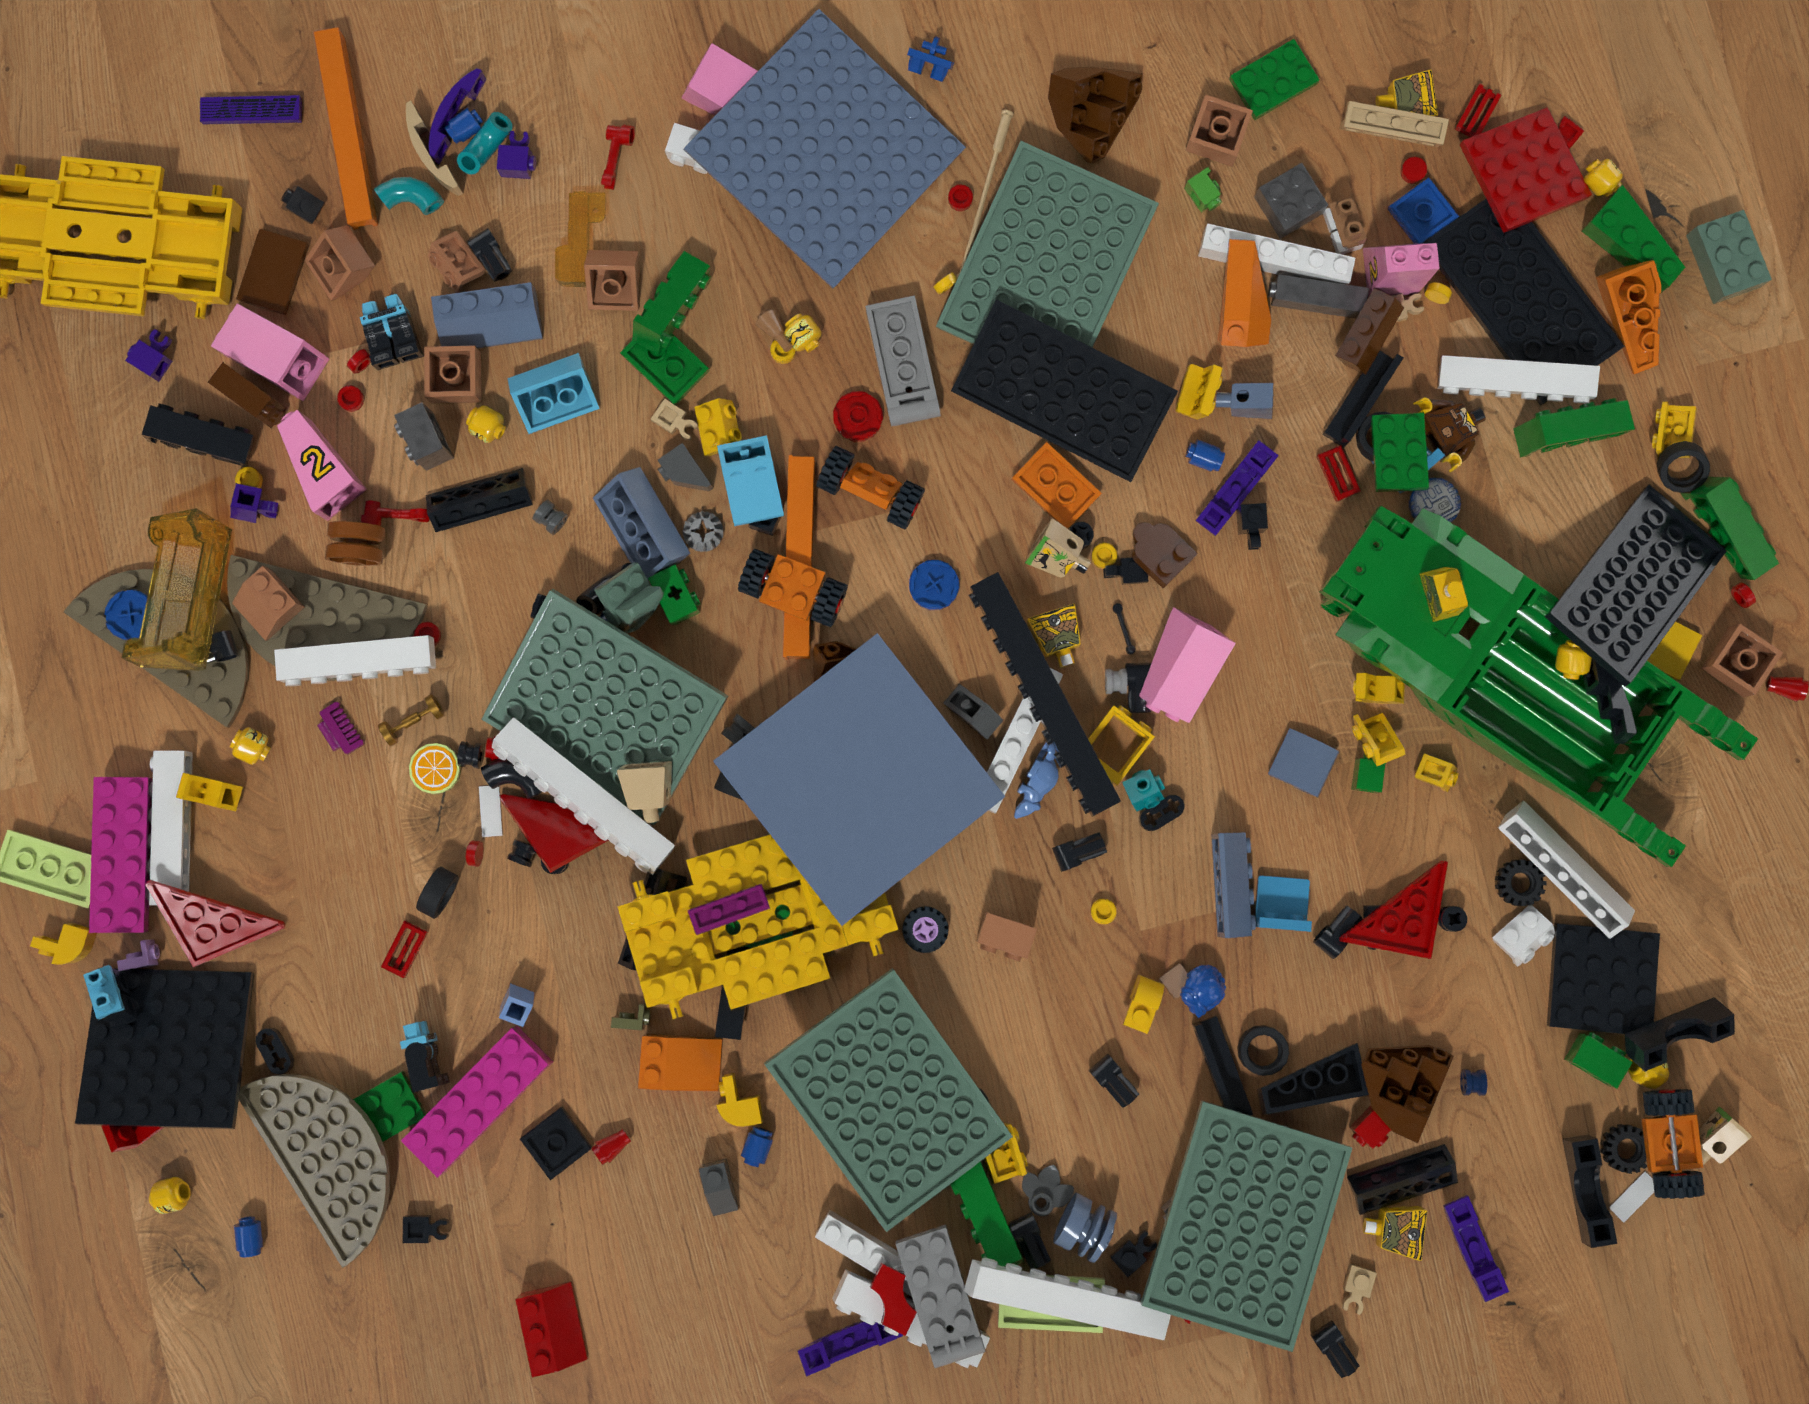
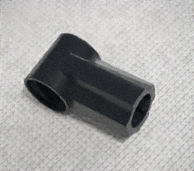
M489 228L467 240L477 259L481 260L494 282L501 281L509 276L512 269L499 250L500 246Z
M231 630L214 633L209 636V639L182 647L184 661L188 668L191 669L213 661L222 662L239 656Z
M1151 663L1125 664L1127 670L1128 709L1130 713L1151 712L1145 706L1147 702L1139 696Z
M1100 832L1052 848L1061 872L1077 867L1086 860L1107 853Z
M1345 906L1332 923L1326 925L1317 934L1313 943L1329 957L1335 959L1348 944L1339 941V938L1362 921L1363 918L1355 910Z
M1109 1054L1088 1070L1098 1083L1109 1091L1122 1108L1132 1103L1139 1095L1136 1088L1122 1074L1123 1071Z
M1032 1212L1008 1223L1017 1244H1020L1030 1269L1042 1267L1051 1261L1040 1236L1041 1231Z
M1332 1320L1310 1334L1322 1354L1327 1356L1341 1378L1356 1372L1360 1365L1345 1344V1338Z

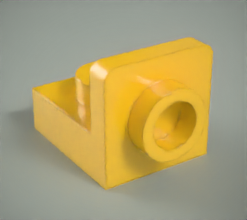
M1427 754L1423 755L1415 774L1416 779L1437 786L1446 792L1449 791L1450 787L1455 786L1459 776L1457 768L1452 763Z

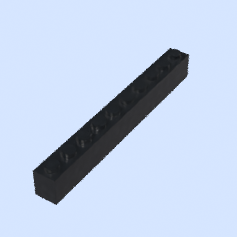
M999 572L970 587L972 593L968 596L975 608L980 607L984 615L980 618L986 630L993 631L996 637L993 643L999 654L1004 652L1008 660L1005 665L1010 675L1017 676L1020 682L1017 688L1023 699L1028 698L1033 707L1029 708L1036 722L1041 721L1045 729L1041 731L1048 745H1054L1057 751L1054 757L1060 768L1065 766L1070 776L1066 777L1067 782L1073 791L1078 790L1082 798L1078 802L1084 813H1090L1093 817L1121 802Z

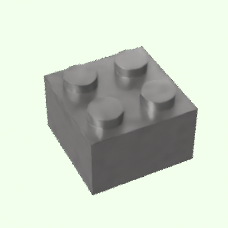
M1303 163L1259 187L1254 196L1280 239L1321 216L1328 206Z
M419 403L394 415L397 421L394 427L399 437L404 438L408 445L404 447L407 456L411 461L414 460L417 466L420 465L427 471L454 458L434 413L423 403Z

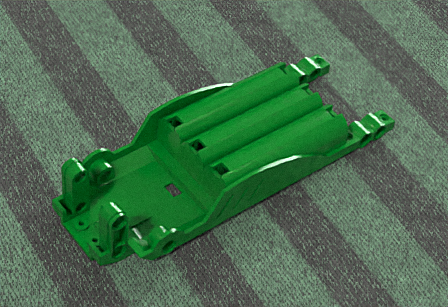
M1379 506L1364 526L1366 528L1339 569L1330 575L1319 593L1325 596L1320 605L1324 610L1335 617L1349 614L1335 635L1349 644L1351 649L1364 660L1389 672L1409 686L1421 705L1452 728L1515 769L1570 799L1613 829L1622 838L1633 843L1642 852L1656 859L1664 866L1673 867L1686 845L1675 837H1670L1662 830L1656 828L1655 823L1649 822L1635 813V809L1622 800L1677 719L1684 722L1691 730L1704 736L1710 743L1725 751L1736 760H1745L1758 738L1748 732L1741 724L1725 716L1718 708L1705 702L1656 666L1646 661L1632 682L1625 687L1623 686L1632 711L1637 734L1623 744L1628 747L1624 754H1613L1619 744H1614L1610 720L1600 719L1596 695H1586L1583 675H1579L1577 680L1567 679L1563 677L1562 672L1555 668L1558 647L1561 644H1565L1566 640H1570L1545 618V615L1558 598L1442 516L1422 508L1411 524L1399 515L1383 506ZM1356 567H1360L1361 572H1357ZM1443 567L1458 569L1468 606L1457 616L1433 622L1419 574ZM1471 617L1480 625L1471 638L1467 640L1459 632L1468 618ZM1645 705L1654 710L1650 716L1638 717ZM1595 780L1603 785L1599 792H1587Z

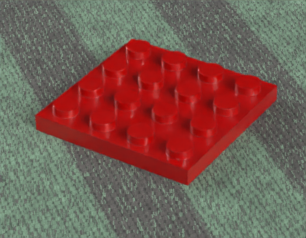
M1548 107L1465 139L1459 144L1503 233L1577 204L1592 196Z

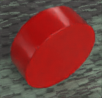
M1419 157L1408 158L1401 166L1400 174L1402 179L1410 184L1419 183L1427 173V165Z
M962 184L952 187L948 194L950 207L956 211L969 209L973 202L971 189Z
M365 349L359 350L349 359L347 367L354 374L362 372L371 363L370 354Z
M347 385L339 390L337 401L344 410L354 412L363 406L364 395L356 386Z
M1739 582L1731 588L1734 600L1741 607L1748 608L1756 603L1754 593L1745 583Z
M431 622L419 624L414 631V637L426 635L433 637L435 646L441 639L440 629Z
M472 840L469 842L465 856L468 866H480L484 853L482 841Z

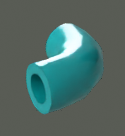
M499 112L491 113L477 134L459 153L457 163L463 172L471 175L476 174L496 152L498 146L503 143L513 128L507 116Z
M413 177L392 178L374 188L378 197L389 210L402 202H410L415 204L424 215H429L438 210L444 203L441 195L427 182Z

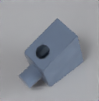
M1273 383L1232 384V392H1217L1216 407L1231 408V416L1272 419ZM1241 399L1247 400L1245 402H1239V400Z

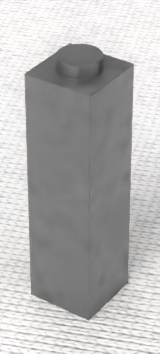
M1279 274L1276 280L1270 283L1268 297H1272L1271 306L1357 318L1367 301L1369 288Z

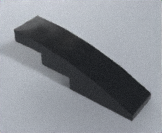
M1592 659L1590 671L1583 675L1586 695H1596L1600 719L1610 720L1614 744H1625L1637 734L1625 691L1618 680Z
M745 946L727 951V956L751 948ZM723 985L721 988L715 1037L741 1040L746 1005L730 1010Z

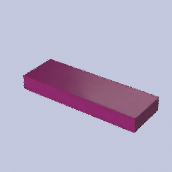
M762 884L687 911L695 934L699 935L768 910L770 906Z

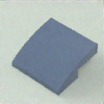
M1289 728L1268 774L1318 798L1339 751Z

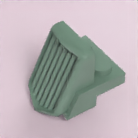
M638 563L630 564L594 590L605 608L602 612L607 621L627 634L638 630L653 615L663 598L661 587L650 585Z

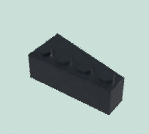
M158 403L157 407L150 405L142 431L143 437L148 442L157 443L158 439L160 443L171 448L180 449L182 446L194 454L201 456L209 454L214 459L247 467L255 440L254 436L250 434L249 429L235 426L234 429L224 427V422L211 418L209 422L199 419V415L188 411L179 414L173 412V407Z
M1358 1043L1349 1045L1258 1088L1257 1093L1262 1115L1369 1095Z

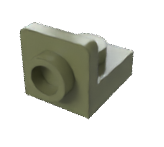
M646 1003L639 1004L638 1018H634L635 1013L619 1012V1017H612L611 1028L644 1030L645 1025L650 1024L651 1010L647 1009Z

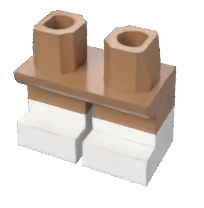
M1353 196L1328 204L1329 208L1324 211L1323 215L1329 233H1331L1330 236L1336 253L1343 255L1361 249L1367 237Z

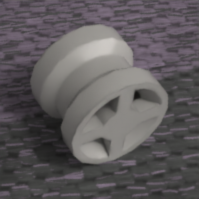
M1126 668L1119 671L1105 669L1106 694H1112L1114 691L1127 694Z

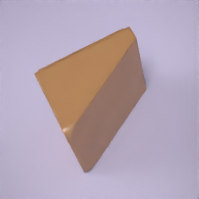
M1180 963L1159 978L1175 1000L1181 997V988L1185 986L1186 979H1188L1186 976L1187 972Z

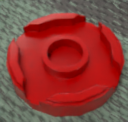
M852 391L843 395L838 400L833 410V422L838 433L845 439L853 442L866 441L874 437L881 428L883 422L882 408L878 400L868 393Z

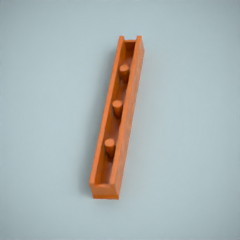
M339 27L315 31L314 36L347 224L353 230L371 224L377 226L378 221L346 40Z
M789 455L786 557L812 567L815 461L814 457ZM784 612V660L810 659L811 613L806 621Z

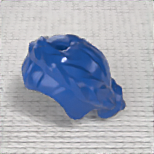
M1211 965L1197 966L1187 973L1188 979H1186L1185 986L1181 988L1180 993L1181 999L1188 1006L1189 1011L1195 1014L1197 1018H1200L1207 1011L1216 1007L1225 997V979L1216 967Z

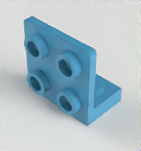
M1258 876L1255 909L1256 927L1311 932L1312 921H1307L1310 881L1307 879Z

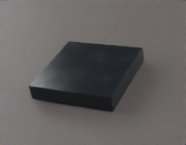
M560 1107L520 1138V1141L550 1181L592 1148V1145L563 1107Z

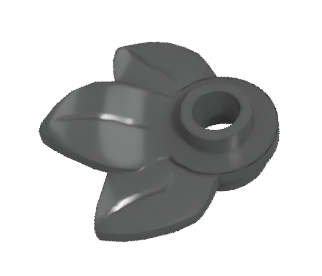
M1055 1165L1045 1167L1038 1177L1027 1172L1022 1181L1023 1191L1029 1197V1208L1038 1216L1048 1215L1054 1207L1065 1206L1074 1192L1073 1186L1060 1184L1059 1172ZM1039 1198L1046 1199V1204L1043 1207H1039L1036 1204Z

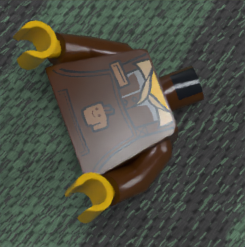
M1424 397L1413 404L1419 405L1421 411L1418 413L1425 414V434L1434 451L1439 448L1445 456L1440 462H1449L1451 469L1448 471L1452 472L1467 460L1476 445L1474 438L1479 435L1476 425L1486 420L1485 414L1480 407L1468 412L1463 403L1456 404L1453 401L1439 399L1429 400L1427 397Z

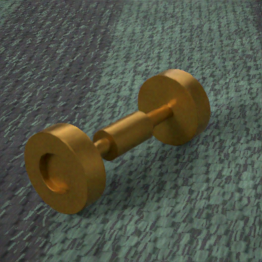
M433 694L425 697L427 709L420 713L416 711L402 719V723L391 728L387 721L378 724L379 731L389 746L398 743L395 732L404 727L407 729L422 720L421 717L432 712L437 720L445 716L440 703Z

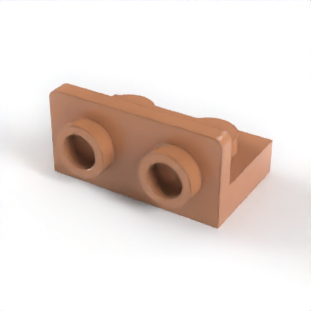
M457 231L431 243L428 253L429 261L434 268L440 271L447 286L452 287L455 293H460L464 284L484 275L486 269Z

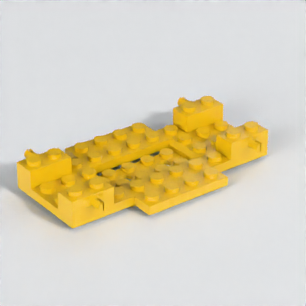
M68 156L61 157L58 180L25 177L27 167L21 164H15L14 176L0 174V298H8L9 284H32V280L44 281L41 304L49 307L144 317L148 292L171 294L179 300L197 303L194 317L205 320L207 305H229L232 280L226 276L231 235L232 232H239L242 207L232 198H222L224 187L212 185L211 196L162 191L165 172L162 166ZM80 225L81 234L76 238L70 237V227ZM123 230H129L132 234L131 240L127 243L119 241V234ZM50 249L61 252H81L88 255L100 254L109 255L110 257H128L136 260L146 259V263L138 264L52 255Z
M771 835L687 859V866L693 882L691 886L657 895H647L643 880L638 881L641 891H639L637 882H634L632 884L637 898L630 903L617 906L646 1006L650 1008L660 1004H668L672 1020L677 1018L674 1008L677 1010L678 1017L683 1016L679 1004L682 998L717 986H724L731 1010L830 979L823 953L859 942H869L873 957L878 954H884L879 938L898 930L892 907L888 904L885 892L841 926ZM800 881L801 885L766 895L770 909L738 920L741 926L738 934L730 935L727 933L726 925L699 935L695 934L687 910L762 884L765 891L791 882ZM786 905L789 908L790 915L787 919L781 920L776 917L775 909L777 906ZM809 925L814 927L812 930L719 959H715L714 956Z

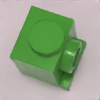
M1208 167L1189 179L1184 188L1201 213L1206 209L1212 211L1222 203L1220 199V186L1216 180L1209 178L1211 170Z

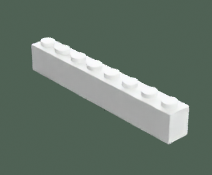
M514 717L493 739L492 748L496 756L504 761L506 759L510 761L520 775L524 777L526 775L534 780V785L544 793L546 791L555 797L554 801L564 809L569 808L575 813V818L582 824L586 825L588 823L595 829L594 832L599 838L604 841L608 839L615 845L614 848L624 857L628 855L632 858L637 868L642 872H649L653 875L675 847L673 843Z
M982 1258V1261L972 1259L964 1291L972 1298L1165 1340L1171 1315L1142 1306V1298L1139 1293L1126 1290L1125 1294L1118 1293V1289L1107 1285H1102V1288L1093 1287V1283L1080 1279L1078 1283L1070 1282V1278L1055 1274L1054 1278L1046 1276L1045 1272L1037 1269H1031L1030 1272L1022 1271V1267L1007 1263L1006 1267L999 1266L997 1261L989 1258Z

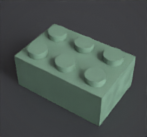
M1744 210L1699 225L1686 235L1713 304L1761 288L1772 280Z

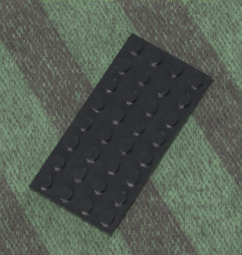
M1484 199L1423 242L1437 243L1439 270L1506 360L1598 366L1625 347L1532 222L1503 233L1487 199ZM1537 396L1536 401L1540 406L1548 401L1547 396Z
M996 299L951 392L1132 482L1178 390Z
M1648 484L1545 615V618L1625 687L1632 682L1727 551Z

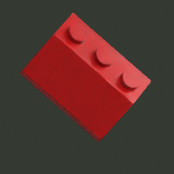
M572 1281L523 1292L515 1299L532 1378L558 1372L588 1359Z

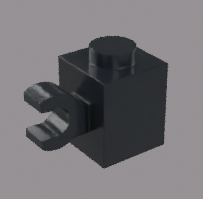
M1266 503L1241 504L1236 509L1238 535L1247 534L1248 550H1259L1261 548L1259 533H1264L1268 529Z

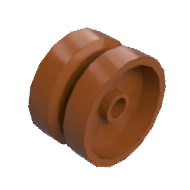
M348 521L328 523L327 537L337 542L326 546V560L356 566H377L382 564L383 551L372 545H379L384 542V527Z

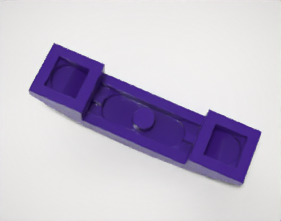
M478 68L469 72L450 89L435 114L429 136V155L438 165H440L451 145L445 135L447 131L444 127L449 124V120L456 116L466 97L474 101L476 100L487 80L482 70Z
M1258 440L1199 515L1196 522L1216 536L1279 455Z
M1463 1196L1443 1205L1455 1241L1483 1300L1487 1302L1508 1293L1509 1290L1499 1267L1496 1266L1479 1227L1478 1217L1469 1196Z
M860 1321L819 1338L798 1349L797 1352L806 1376L830 1367L832 1363L875 1345L881 1346L903 1337V1335L900 1333L898 1336L892 1335L883 1330L884 1325L877 1322L874 1325H870Z

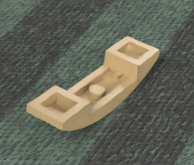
M410 100L406 103V122L410 139L418 156L441 185L458 196L462 195L463 192L448 166L444 165L437 168L429 155V151L420 137L428 129Z

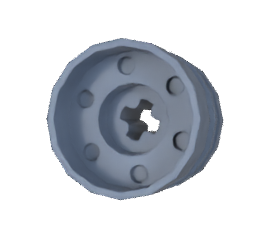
M1076 1192L1070 1199L1059 1221L1053 1243L1069 1251L1076 1242H1079L1078 1256L1083 1257L1088 1251V1261L1095 1263L1102 1252L1105 1251L1112 1238L1117 1212L1110 1209L1104 1216L1105 1206L1100 1205L1092 1214L1090 1213L1092 1200Z

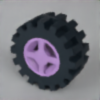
M927 906L912 910L906 916L902 928L906 943L913 950L921 953H930L939 949L945 943L949 930L944 915L937 909Z

